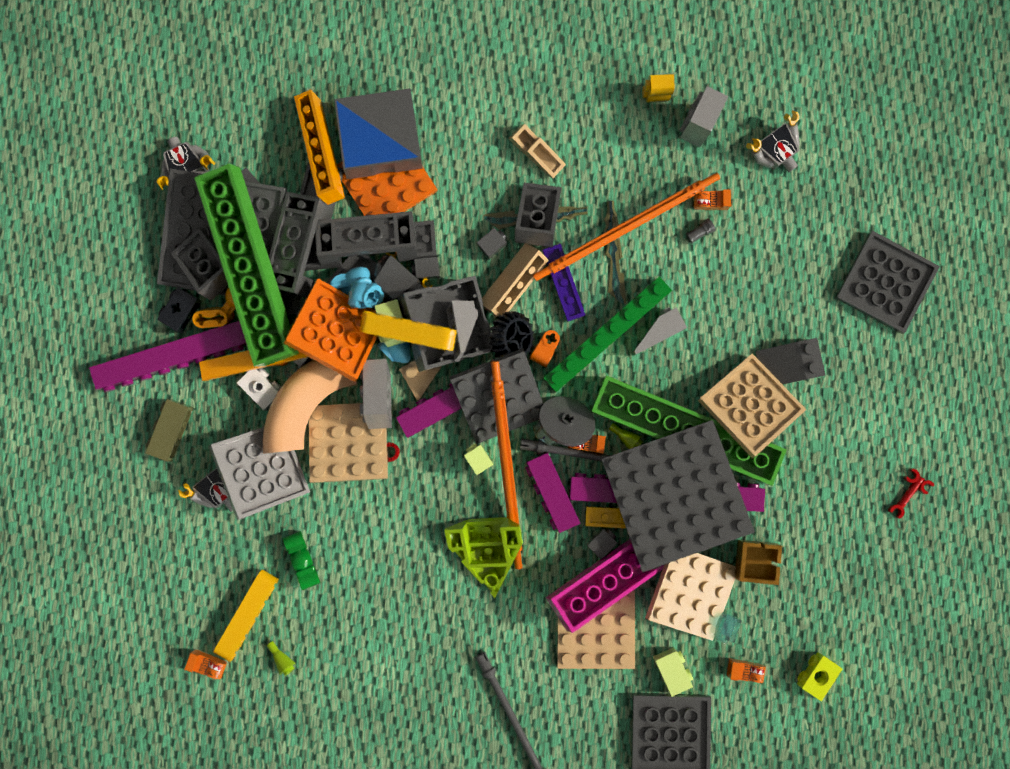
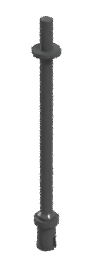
M522 438L520 450L537 452L539 455L549 452L601 461V459L611 456L547 445L541 440L535 441Z
M485 651L479 653L474 658L482 670V677L489 680L534 769H543L495 676V666H492Z

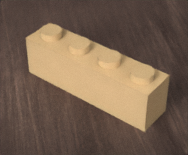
M525 243L482 297L483 307L495 317L509 312L533 282V274L542 270L549 260L538 249Z

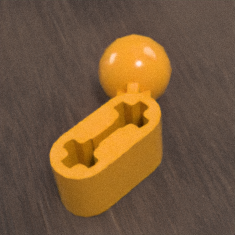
M229 288L225 293L226 303L223 307L205 308L194 313L192 320L195 326L198 328L221 327L234 320V310L236 308Z

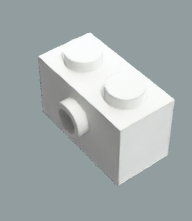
M263 368L248 371L237 384L263 410L268 411L281 386L276 381L271 382L267 378L269 374Z

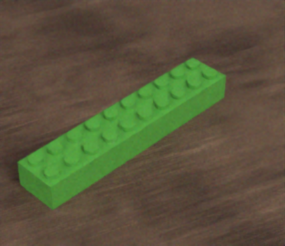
M229 163L195 177L253 365L267 366L299 354V351L284 344L291 326L241 168Z
M607 375L602 380L590 410L591 413L654 439H660L713 420L731 470L766 485L773 486L787 449L770 443L752 459L718 421Z

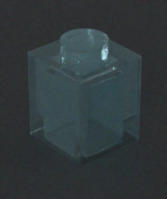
M722 612L715 628L714 635L717 636L716 640L726 644L728 641L734 643L742 620Z

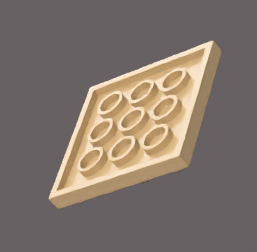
M753 354L748 356L698 400L752 459L807 410Z
M363 403L318 405L309 418L310 483L388 479L387 428L368 429L367 424L363 423V416L360 415V404Z
M700 553L665 564L645 618L713 641L735 581L736 566Z
M635 590L574 633L566 631L558 619V669H635Z

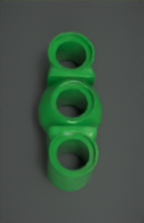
M298 531L283 537L288 555H290L294 571L297 572L295 574L302 591L320 584L321 582L315 566H313L312 558L308 549H306L307 546L302 532Z

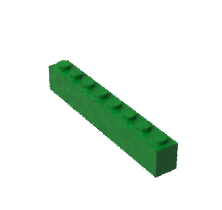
M659 276L549 372L543 380L556 393L672 291L670 287Z

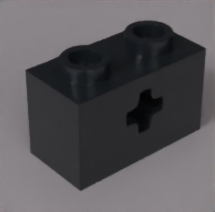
M177 287L169 295L170 300L166 306L160 309L157 320L176 332L183 333L202 301L184 289ZM177 306L181 309L180 312L176 310Z

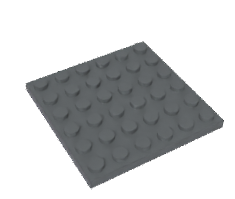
M170 169L157 284L196 290L171 253L198 228L202 229L215 244L195 181V177L202 175L200 173ZM245 181L269 257L287 188ZM229 286L220 292L219 295H225Z
M713 420L601 459L642 572L755 532Z

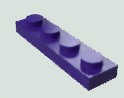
M561 243L542 250L543 255L549 260L547 266L564 255ZM569 266L555 274L551 273L550 275L567 322L586 316Z

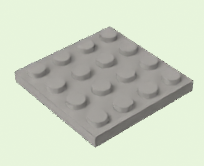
M264 427L209 446L236 520L310 493L295 450L263 454L262 440Z

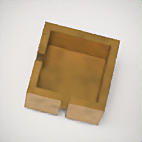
M738 540L735 579L741 582L779 585L780 567L771 563L773 561L781 564L782 546L777 543Z

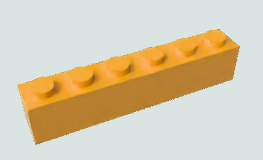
M310 89L294 96L316 193L322 201L329 205L344 199L345 196L322 101Z

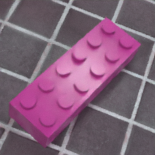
M629 539L545 598L565 630L574 633L660 572L664 565L642 572Z

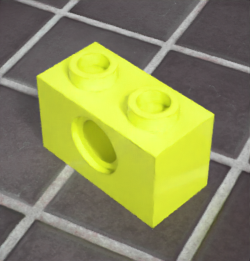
M817 652L816 655L814 654L810 657L807 669L799 674L797 685L822 702L843 669ZM821 671V676L815 679L816 672Z

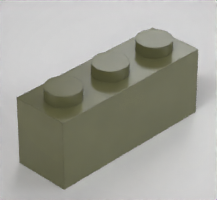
M166 399V402L164 401L160 407L161 415L159 420L157 419L153 425L154 432L146 443L147 450L145 453L166 462L173 461L194 407L173 399Z

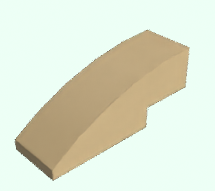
M526 124L520 125L508 138L551 178H554L566 165Z

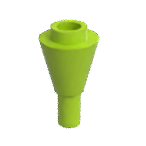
M614 423L609 428V430L619 436L628 449L638 447L643 443L640 440L642 436L623 430Z
M273 641L267 645L273 654L279 675L284 674L286 676L295 669L293 666L296 663L280 651Z

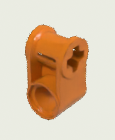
M554 330L546 331L529 359L546 368L560 341L559 334ZM553 334L556 341L555 343L551 342L548 344L546 335L550 336Z

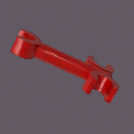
M910 468V471L914 474L912 479L904 476V480L912 484L898 503L888 508V511L891 513L897 508L899 513L896 517L899 519L904 516L903 508L918 489L922 494H928L924 486L926 484L934 486L932 481L925 480L913 468Z

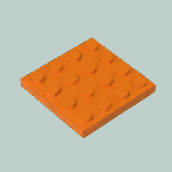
M343 162L338 163L337 167L343 169ZM424 168L402 172H383L374 176L347 179L344 172L342 177L343 184L364 216L406 212L438 191Z
M318 278L284 344L355 382L377 338V335L359 331L363 311L376 313V311L369 307L364 309L351 308L348 305L349 295Z

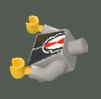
M793 110L792 118L787 113L784 115V119L789 122L788 124H783L761 141L752 138L753 145L750 143L746 144V148L752 150L751 152L757 164L774 170L783 164L788 172L798 167V164L792 157L800 151L797 124L799 113Z
M172 137L167 141L171 149L163 153L164 159L162 160L161 173L157 179V184L161 190H163L165 185H168L170 169L204 174L209 171L207 166L211 163L215 165V162L208 152L199 146L190 145L188 142L181 144L178 137Z
M217 468L192 487L194 490H191L187 483L183 484L184 488L188 489L187 491L182 492L178 490L181 497H188L197 504L209 508H219L225 504L230 512L233 511Z

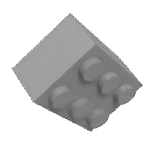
M708 86L704 92L700 91L679 130L682 132L680 138L701 147L712 132L728 96Z
M387 359L366 360L360 372V379H362L363 385H360V397L363 400V404H360V415L363 416V423L367 424L368 429L392 428L391 373Z

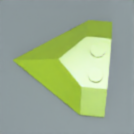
M507 517L468 519L445 528L448 548L462 559L461 562L481 584L484 583L487 586L490 594L495 598L523 544L520 525Z

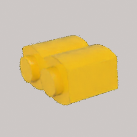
M674 74L649 75L648 80H645V86L642 87V97L646 98V102L670 101L675 88Z

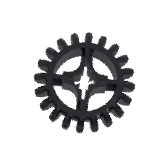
M516 311L505 312L497 316V320L493 321L494 326L490 327L492 334L488 335L491 337L489 344L493 346L491 351L495 353V357L499 358L522 348L526 357L528 354H531L530 348L534 347L532 341L535 340L533 338L535 331L531 329L533 324L529 323V318Z

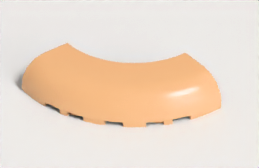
M311 360L299 368L283 384L271 403L263 430V454L304 449L306 425L317 405L329 394L339 389L357 385V381L354 382L315 360Z

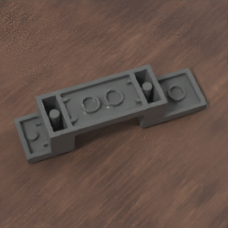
M309 162L300 194L286 192L269 254V260L286 313L296 316L301 311L314 285V280L303 276L318 220L331 219L336 203L327 205L317 196ZM338 167L340 180L342 181L344 170Z
M412 211L318 220L305 271L342 267L341 257L396 252L399 262L437 257L434 220L415 222Z

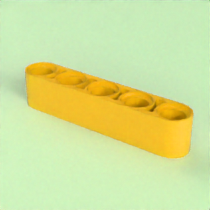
M367 311L362 313L359 330L363 333L451 351L454 349L457 330Z
M263 569L259 572L213 653L229 662L233 660L236 655L235 652L239 650L246 638L244 636L249 633L256 621L254 619L259 616L263 609L265 600H268L275 588V583H278L279 579Z

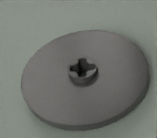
M564 396L554 397L547 400L540 409L539 424L541 429L551 440L565 446L582 445L590 440L595 431L593 414L583 403L576 399Z

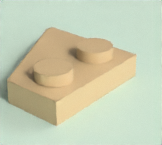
M414 360L399 370L415 398L419 401L442 366L418 372Z

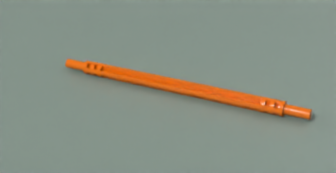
M716 172L702 181H696L548 264L549 266L533 274L535 281L551 273L555 274L704 191L705 187L720 179L719 174Z
M491 361L493 376L491 385L506 513L508 519L519 524L503 380H501L499 361ZM522 546L514 559L515 569L523 568L521 559Z

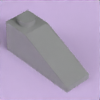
M452 300L446 310L449 328L457 330L453 349L455 362H459L464 354L478 318V310L475 309L474 301Z
M668 307L660 312L661 316L656 318L633 350V355L687 328L677 307L672 310Z

